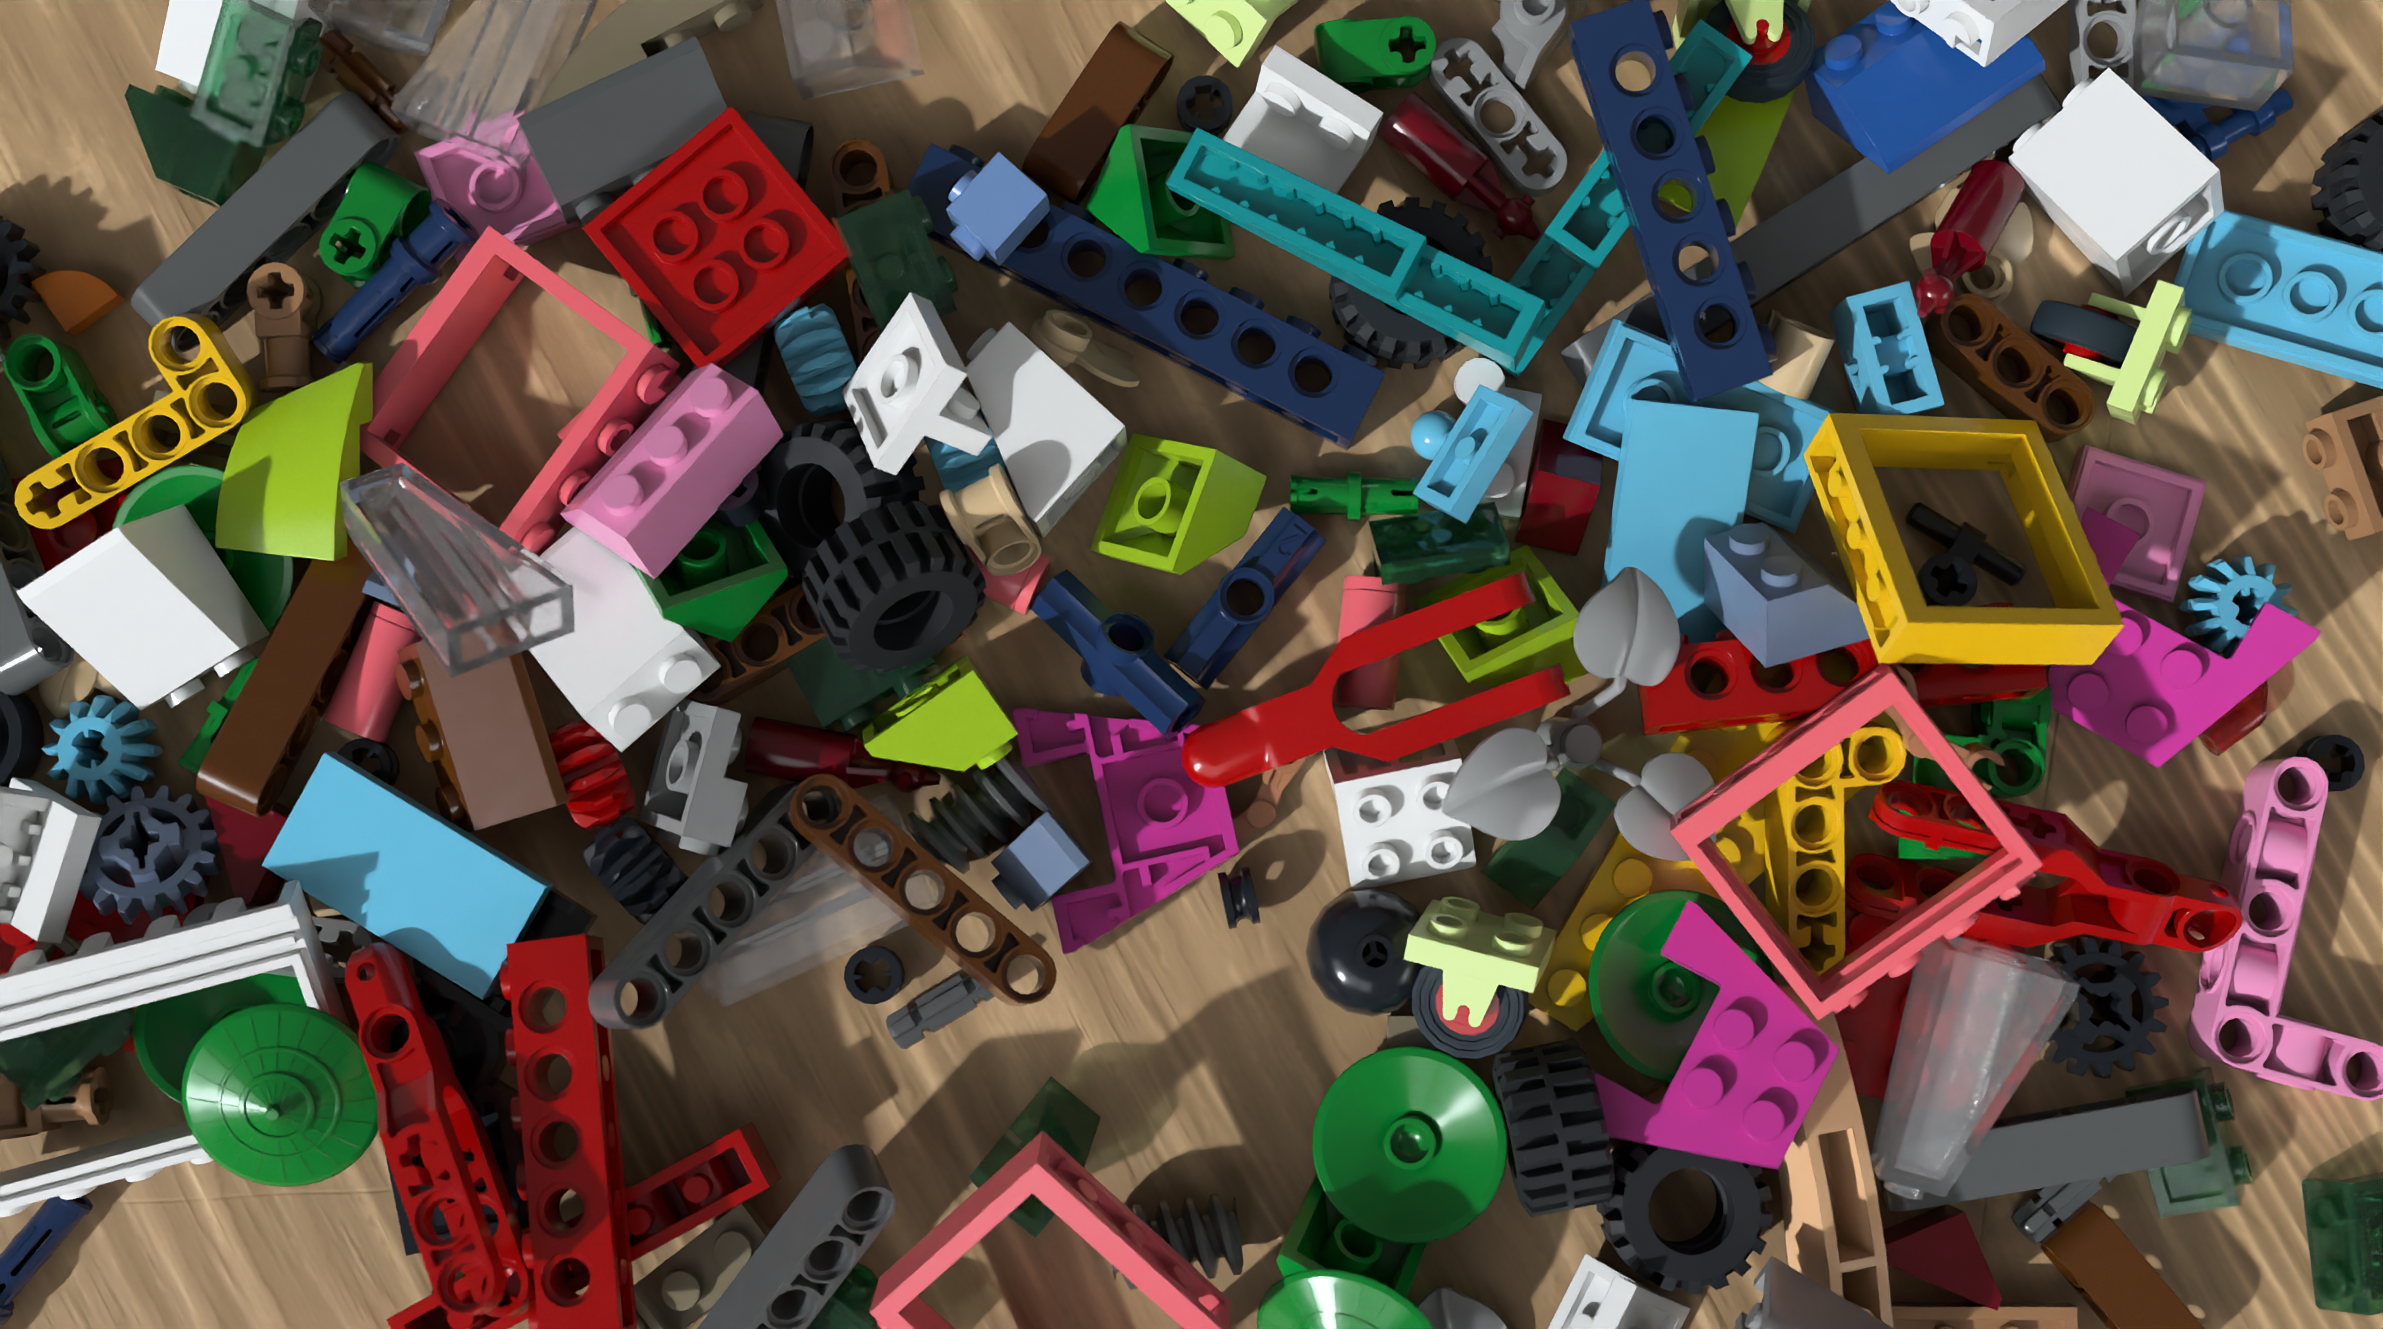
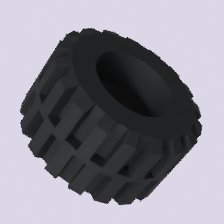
M2383 110L2340 136L2338 142L2326 150L2321 157V160L2326 165L2315 171L2312 181L2313 185L2321 187V192L2312 196L2311 202L2312 211H2323L2325 219L2317 223L2322 236L2331 231L2337 240L2383 252Z
M1406 197L1404 205L1400 207H1395L1392 200L1379 204L1377 214L1426 236L1429 246L1491 275L1493 271L1491 256L1484 257L1482 252L1486 242L1479 231L1473 235L1470 234L1466 229L1470 220L1462 213L1458 212L1453 219L1444 214L1447 204L1433 200L1431 208L1420 207V197ZM1331 275L1329 299L1333 300L1332 315L1336 325L1342 324L1344 327L1343 337L1352 346L1358 343L1365 349V352L1374 358L1378 356L1389 360L1388 368L1401 370L1403 363H1413L1414 370L1427 368L1432 360L1439 359L1441 363L1453 356L1459 346H1464V344L1411 316L1402 315L1391 310L1381 300Z
M853 418L795 425L791 427L790 431H782L784 436L760 462L762 469L757 472L767 487L769 501L766 510L758 518V521L787 566L788 576L791 578L802 576V579L808 576L805 568L809 559L819 554L816 548L824 539L831 538L836 533L835 529L841 525L834 514L831 504L830 493L833 477L838 481L844 495V522H851L860 517V513L871 508L874 510L881 509L887 503L900 501L902 506L911 501H919V491L926 490L923 476L915 477L912 468L918 462L913 453L897 475L875 468Z
M900 501L887 503L881 509L874 510L871 508L860 513V517L851 522H844L835 529L836 533L831 538H826L816 548L819 554L809 559L805 568L808 574L803 579V590L807 595L806 599L835 653L845 665H854L857 671L866 673L876 669L877 673L891 672L898 667L905 669L916 665L923 659H930L939 654L941 649L957 641L963 635L961 632L974 623L978 617L976 611L984 605L986 598L983 592L987 587L985 578L968 548L956 534L948 517L937 506L926 507L925 503L921 501H911L902 506Z
M1572 1038L1497 1053L1492 1067L1495 1099L1504 1118L1508 1141L1507 1158L1515 1189L1523 1208L1531 1217L1610 1202L1614 1188L1612 1153L1598 1088L1585 1051Z
M1633 1141L1629 1142L1623 1149L1618 1146L1613 1149L1611 1153L1614 1168V1188L1611 1201L1596 1204L1597 1211L1603 1217L1604 1223L1600 1224L1605 1238L1611 1242L1614 1247L1613 1250L1637 1274L1646 1281L1648 1279L1653 1281L1657 1286L1665 1290L1674 1292L1676 1287L1682 1288L1687 1294L1702 1293V1286L1711 1285L1715 1290L1730 1285L1726 1276L1735 1271L1742 1277L1752 1268L1745 1260L1752 1251L1759 1255L1762 1254L1767 1242L1760 1238L1762 1227L1771 1228L1773 1214L1765 1210V1201L1772 1200L1769 1185L1760 1180L1759 1174L1763 1172L1760 1166L1649 1144L1633 1143ZM1683 1168L1701 1170L1711 1178L1716 1191V1209L1711 1222L1700 1234L1685 1241L1674 1242L1661 1238L1653 1230L1649 1219V1203L1655 1187L1664 1177L1676 1170Z

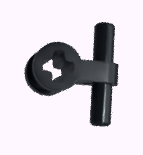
M1921 502L1915 503L1905 518L1906 524L1946 547L1943 553L1930 557L1915 576L1926 606L1964 607L1974 597L1978 586L1975 571L1971 567L1972 563L2011 587L2016 586L2026 572V566L1986 542L1987 534L1967 522H1963L1959 526Z

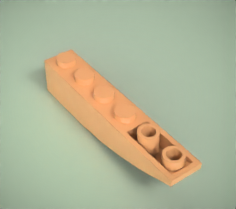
M1790 984L1778 985L1840 1049L1778 1168L1788 1265L1894 1328L1886 1248L1876 1183L1862 1115L1834 1012H1830L1818 1021Z

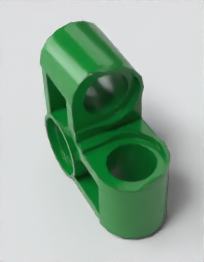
M2048 681V687L2031 698L1971 703L1973 734H1944L1949 741L1961 746L1973 742L1983 743L1999 755L2006 753L2014 758L2018 765L2019 774L2013 786L2006 785L1999 779L1996 773V763L1989 758H1981L1972 766L1971 770L1974 774L1992 786L1988 792L1994 799H2008L2027 795L2036 790L2044 779L2046 771L2047 728L2052 709V693ZM1914 756L1913 783L1961 792L1938 762L1927 757L1918 758Z

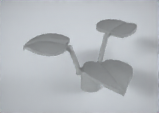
M1624 567L1612 581L1592 595L1583 606L1575 624L1573 637L1575 651L1585 669L1599 678H1614L1613 683L1584 705L1574 706L1571 717L1555 716L1548 718L1541 723L1536 732L1531 729L1513 727L1499 730L1485 738L1468 755L1454 775L1442 804V812L1446 816L1469 824L1493 837L1506 840L1532 838L1549 826L1560 805V787L1550 773L1556 771L1559 767L1570 769L1590 767L1593 770H1600L1624 780L1632 786L1617 801L1614 808V817L1619 831L1634 848L1644 854L1664 860H1691L1670 833V817L1715 785L1709 771L1694 757L1684 753L1665 752L1650 758L1643 767L1641 776H1638L1635 772L1607 761L1600 756L1602 748L1601 734L1598 728L1588 720L1589 715L1624 691L1628 679L1643 686H1653L1662 682L1672 670L1679 652V626L1674 610L1666 595L1641 570L1635 567ZM1717 831L1710 835L1714 843L1716 842Z

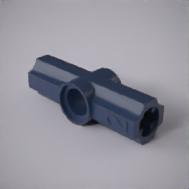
M1283 507L1234 569L1223 577L1218 589L1164 654V658L1207 691L1256 629L1267 620L1272 609L1327 541L1300 516ZM1240 583H1250L1256 586L1263 597L1261 609L1251 615H1240L1234 612L1229 607L1226 599L1229 590L1233 586Z
M1069 570L1054 576L1037 593L1030 609L1083 658L1080 667L1082 678L1092 689L1107 696H1123L1168 739L1182 732L1190 721L1199 714L1206 699L1153 650L1156 637L1153 629L1145 620L1129 612H1112Z

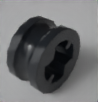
M1198 75L1189 79L1181 87L1177 96V118L1181 127L1186 132L1194 133L1196 128H1199L1214 136L1221 134L1228 127L1233 109L1232 95L1228 86L1220 79L1210 75ZM1208 93L1210 94V102H1213L1216 98L1220 100L1222 105L1214 108V119L1201 121L1199 112H1196L1194 116L1189 113L1188 109L1196 104V95Z
M2342 735L2316 736L2305 741L2298 749L2296 757H2307L2317 762L2319 755L2329 754L2331 748H2333L2335 752L2331 757L2341 759L2342 767L2340 772L2329 773L2327 778L2328 792L2345 791L2355 786L2362 778L2365 768L2364 755L2360 747L2352 739Z
M355 739L346 743L337 752V754L352 763L359 765L363 759L362 752L369 750L367 757L377 758L381 762V769L375 770L371 774L390 786L396 783L400 773L399 759L395 751L388 744L371 739Z
M1249 867L1241 868L1240 873L1235 877L1228 876L1226 872L1217 873L1229 929L1237 928L1238 922L1242 919H1249L1252 924L1261 923Z
M875 945L860 949L852 955L845 966L844 972L847 990L855 999L866 1004H878L890 1000L901 989L905 976V969L899 956L885 946ZM882 958L890 966L891 971L885 972L884 975L892 976L891 982L887 989L877 985L867 991L859 983V979L865 977V974L858 973V968L864 960L873 964Z

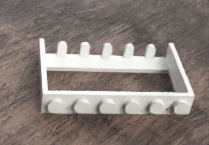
M298 879L285 882L277 903L247 910L243 898H232L220 903L216 907L211 920L180 927L176 915L163 916L150 923L143 938L114 945L109 932L98 933L85 939L76 955L47 962L43 950H32L20 955L13 963L9 972L0 975V1042L293 965L307 1006L324 1011L338 1018L349 1027L350 1024ZM187 1122L0 1172V1217L12 1216L27 1209L34 1202L60 1196L64 1200L75 1199L90 1193L98 1185L125 1178L129 1182L145 1180L159 1173L164 1167L191 1161L193 1164H204L214 1160L201 1148Z

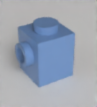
M998 152L979 173L970 170L955 184L948 196L952 203L946 209L951 224L955 227L950 234L952 239L975 260L979 261L986 254L1000 266L1050 211L1047 194Z

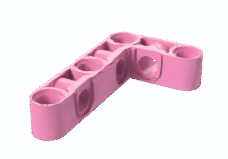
M2307 757L2268 759L2256 764L2246 778L2236 824L2231 834L2220 879V884L2227 886L2237 896L2243 917L2242 924L2237 933L2225 944L2211 951L2203 952L2199 982L2188 1025V1040L2195 1053L2209 1062L2254 1073L2253 1076L2304 1090L2314 1092L2319 1090L2334 1095L2374 1101L2383 1098L2382 1046L2374 1042L2329 1031V1028L2279 1015L2316 856L2317 839L2328 796V779L2321 766ZM2284 771L2290 774L2295 784V792L2292 799L2288 802L2282 798L2278 790V780ZM2257 894L2264 900L2266 906V916L2258 927L2254 925L2249 916V905ZM2228 1020H2231L2237 1029V1040L2235 1045L2226 1052L2221 1047L2219 1032L2222 1026ZM2354 1054H2357L2362 1064V1072L2359 1079L2351 1084L2346 1075V1065L2349 1059Z

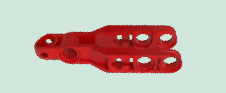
M1526 571L1342 638L1311 685L1204 724L1193 730L1184 741L1181 751L1182 766L1191 780L1200 786L1208 788L1224 787L1331 747L1389 762L1571 695L1568 685L1564 682V673L1561 665L1557 664L1367 734L1349 729L1340 721L1335 713L1333 692L1344 673L1537 602L1533 590H1530L1527 583L1529 579Z
M1891 780L1879 787L1868 816L1886 832L1898 837L1925 842V848L1939 850L1940 846L1989 855L1990 857L2004 847L1965 796L1957 791L1908 781ZM1995 799L2042 862L2043 866L2035 871L2068 878L2046 889L2022 885L2019 887L2021 893L2008 900H2002L1999 896L1976 911L1979 914L1978 920L1962 934L2026 948L2080 934H2089L2132 944L2148 945L2152 943L2201 953L2211 951L2230 940L2240 929L2243 917L2237 896L2223 884L2213 880L2179 874L2168 865L2151 858L2099 848L2066 814ZM1892 807L1904 810L1913 816L1900 813ZM1958 821H1961V822L1970 824L1971 826L1975 827L1976 829H1973V828L1964 826L1963 824L1959 823ZM1862 853L1850 859L1845 871V902L1859 912L1898 921L1930 899L1923 892L1935 895L1963 876L1965 872L1878 854ZM1859 879H1865L1874 882L1883 887L1885 890H1876L1863 884ZM2189 931L2200 933L2205 939L2198 940Z
M387 942L369 944L354 951L349 957L345 973V984L360 1024L358 1032L359 1044L377 1093L379 1135L435 1296L440 1305L453 1314L474 1316L486 1313L489 1316L499 1318L521 1316L528 1311L530 1297L535 1296L533 1269H528L525 1265L522 1253L523 1232L483 1121L456 1077L440 1029L434 1019L428 1016L424 1010L411 970L405 958L393 945ZM362 966L366 969L367 981H362L359 977ZM406 1021L410 1032L408 1040L401 1049L394 1052L390 1041L392 1032L399 1024ZM462 1151L473 1153L474 1161L466 1164ZM420 1153L425 1168L412 1165V1158ZM486 1185V1193L476 1192L475 1186L482 1188ZM430 1187L433 1188V1189H430V1190H428V1191H426V1192L421 1193V1189H422V1188H430ZM437 1205H439L440 1211L444 1213L452 1236L451 1238H440L432 1228V1214ZM484 1205L493 1208L498 1215L499 1225L494 1237H492L482 1208ZM510 1267L520 1277V1294L510 1305L500 1307L498 1303L504 1296L507 1284L504 1268ZM460 1269L466 1276L475 1300L474 1303L465 1304L455 1294L454 1281Z

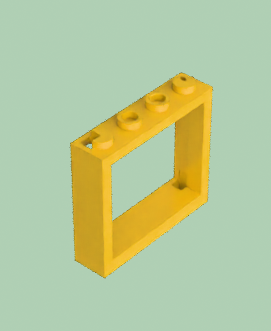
M1829 413L1804 452L1803 457L1879 663L2092 665L2125 626L2120 616L2119 608L2113 600L2097 563L2096 555L2090 547L2075 512L2074 504L2067 494L2054 464L2052 454L2047 448L2036 420ZM1873 467L2000 471L2056 608L1926 606Z

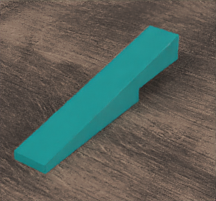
M1699 19L1669 60L1673 75L1682 72L1688 81L1692 93L1694 111L1686 114L1694 137L1753 57L1702 19ZM1649 122L1638 127L1637 140L1641 148L1646 152L1661 154L1670 149L1671 137L1663 125ZM1605 150L1508 282L1545 301V316L1516 370L1513 371L1494 361L1515 379H1518L1630 226Z
M1196 128L1166 183L1168 189L1513 371L1518 367L1545 316L1544 300L1429 246L1426 236L1199 128Z

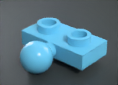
M1479 384L1457 421L1449 413L1440 410H1432L1420 415L1412 426L1411 442L1415 451L1420 456L1433 461L1413 494L1429 505L1466 524L1477 505L1485 496L1486 490L1508 454L1517 444L1521 433L1534 413L1520 402Z

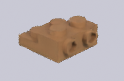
M2383 396L2305 422L2309 434L2305 435L2302 442L2304 457L2313 469L2322 470L2330 494L2324 500L2325 515L2335 529L2344 530L2347 541L2383 531Z

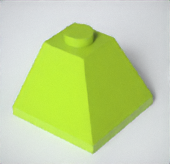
M1132 433L1089 550L1099 555L1182 575L1246 535L1267 476L1217 449Z
M1527 544L1415 600L1419 610L1526 571L1529 579L1527 583L1530 590H1533L1537 602L1438 638L1468 683L1494 688L1557 664L1561 665L1565 684L1590 673L1580 662L1574 647V629L1580 613Z
M966 654L862 725L864 746L873 757L963 772L974 764H977L982 770L999 761L1011 751L1012 745L1009 743V740L1018 734L1014 724Z

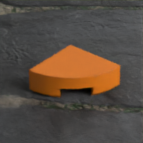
M55 271L31 281V284L41 295V298L65 332L73 336H77L126 301L125 297L112 285L81 271Z

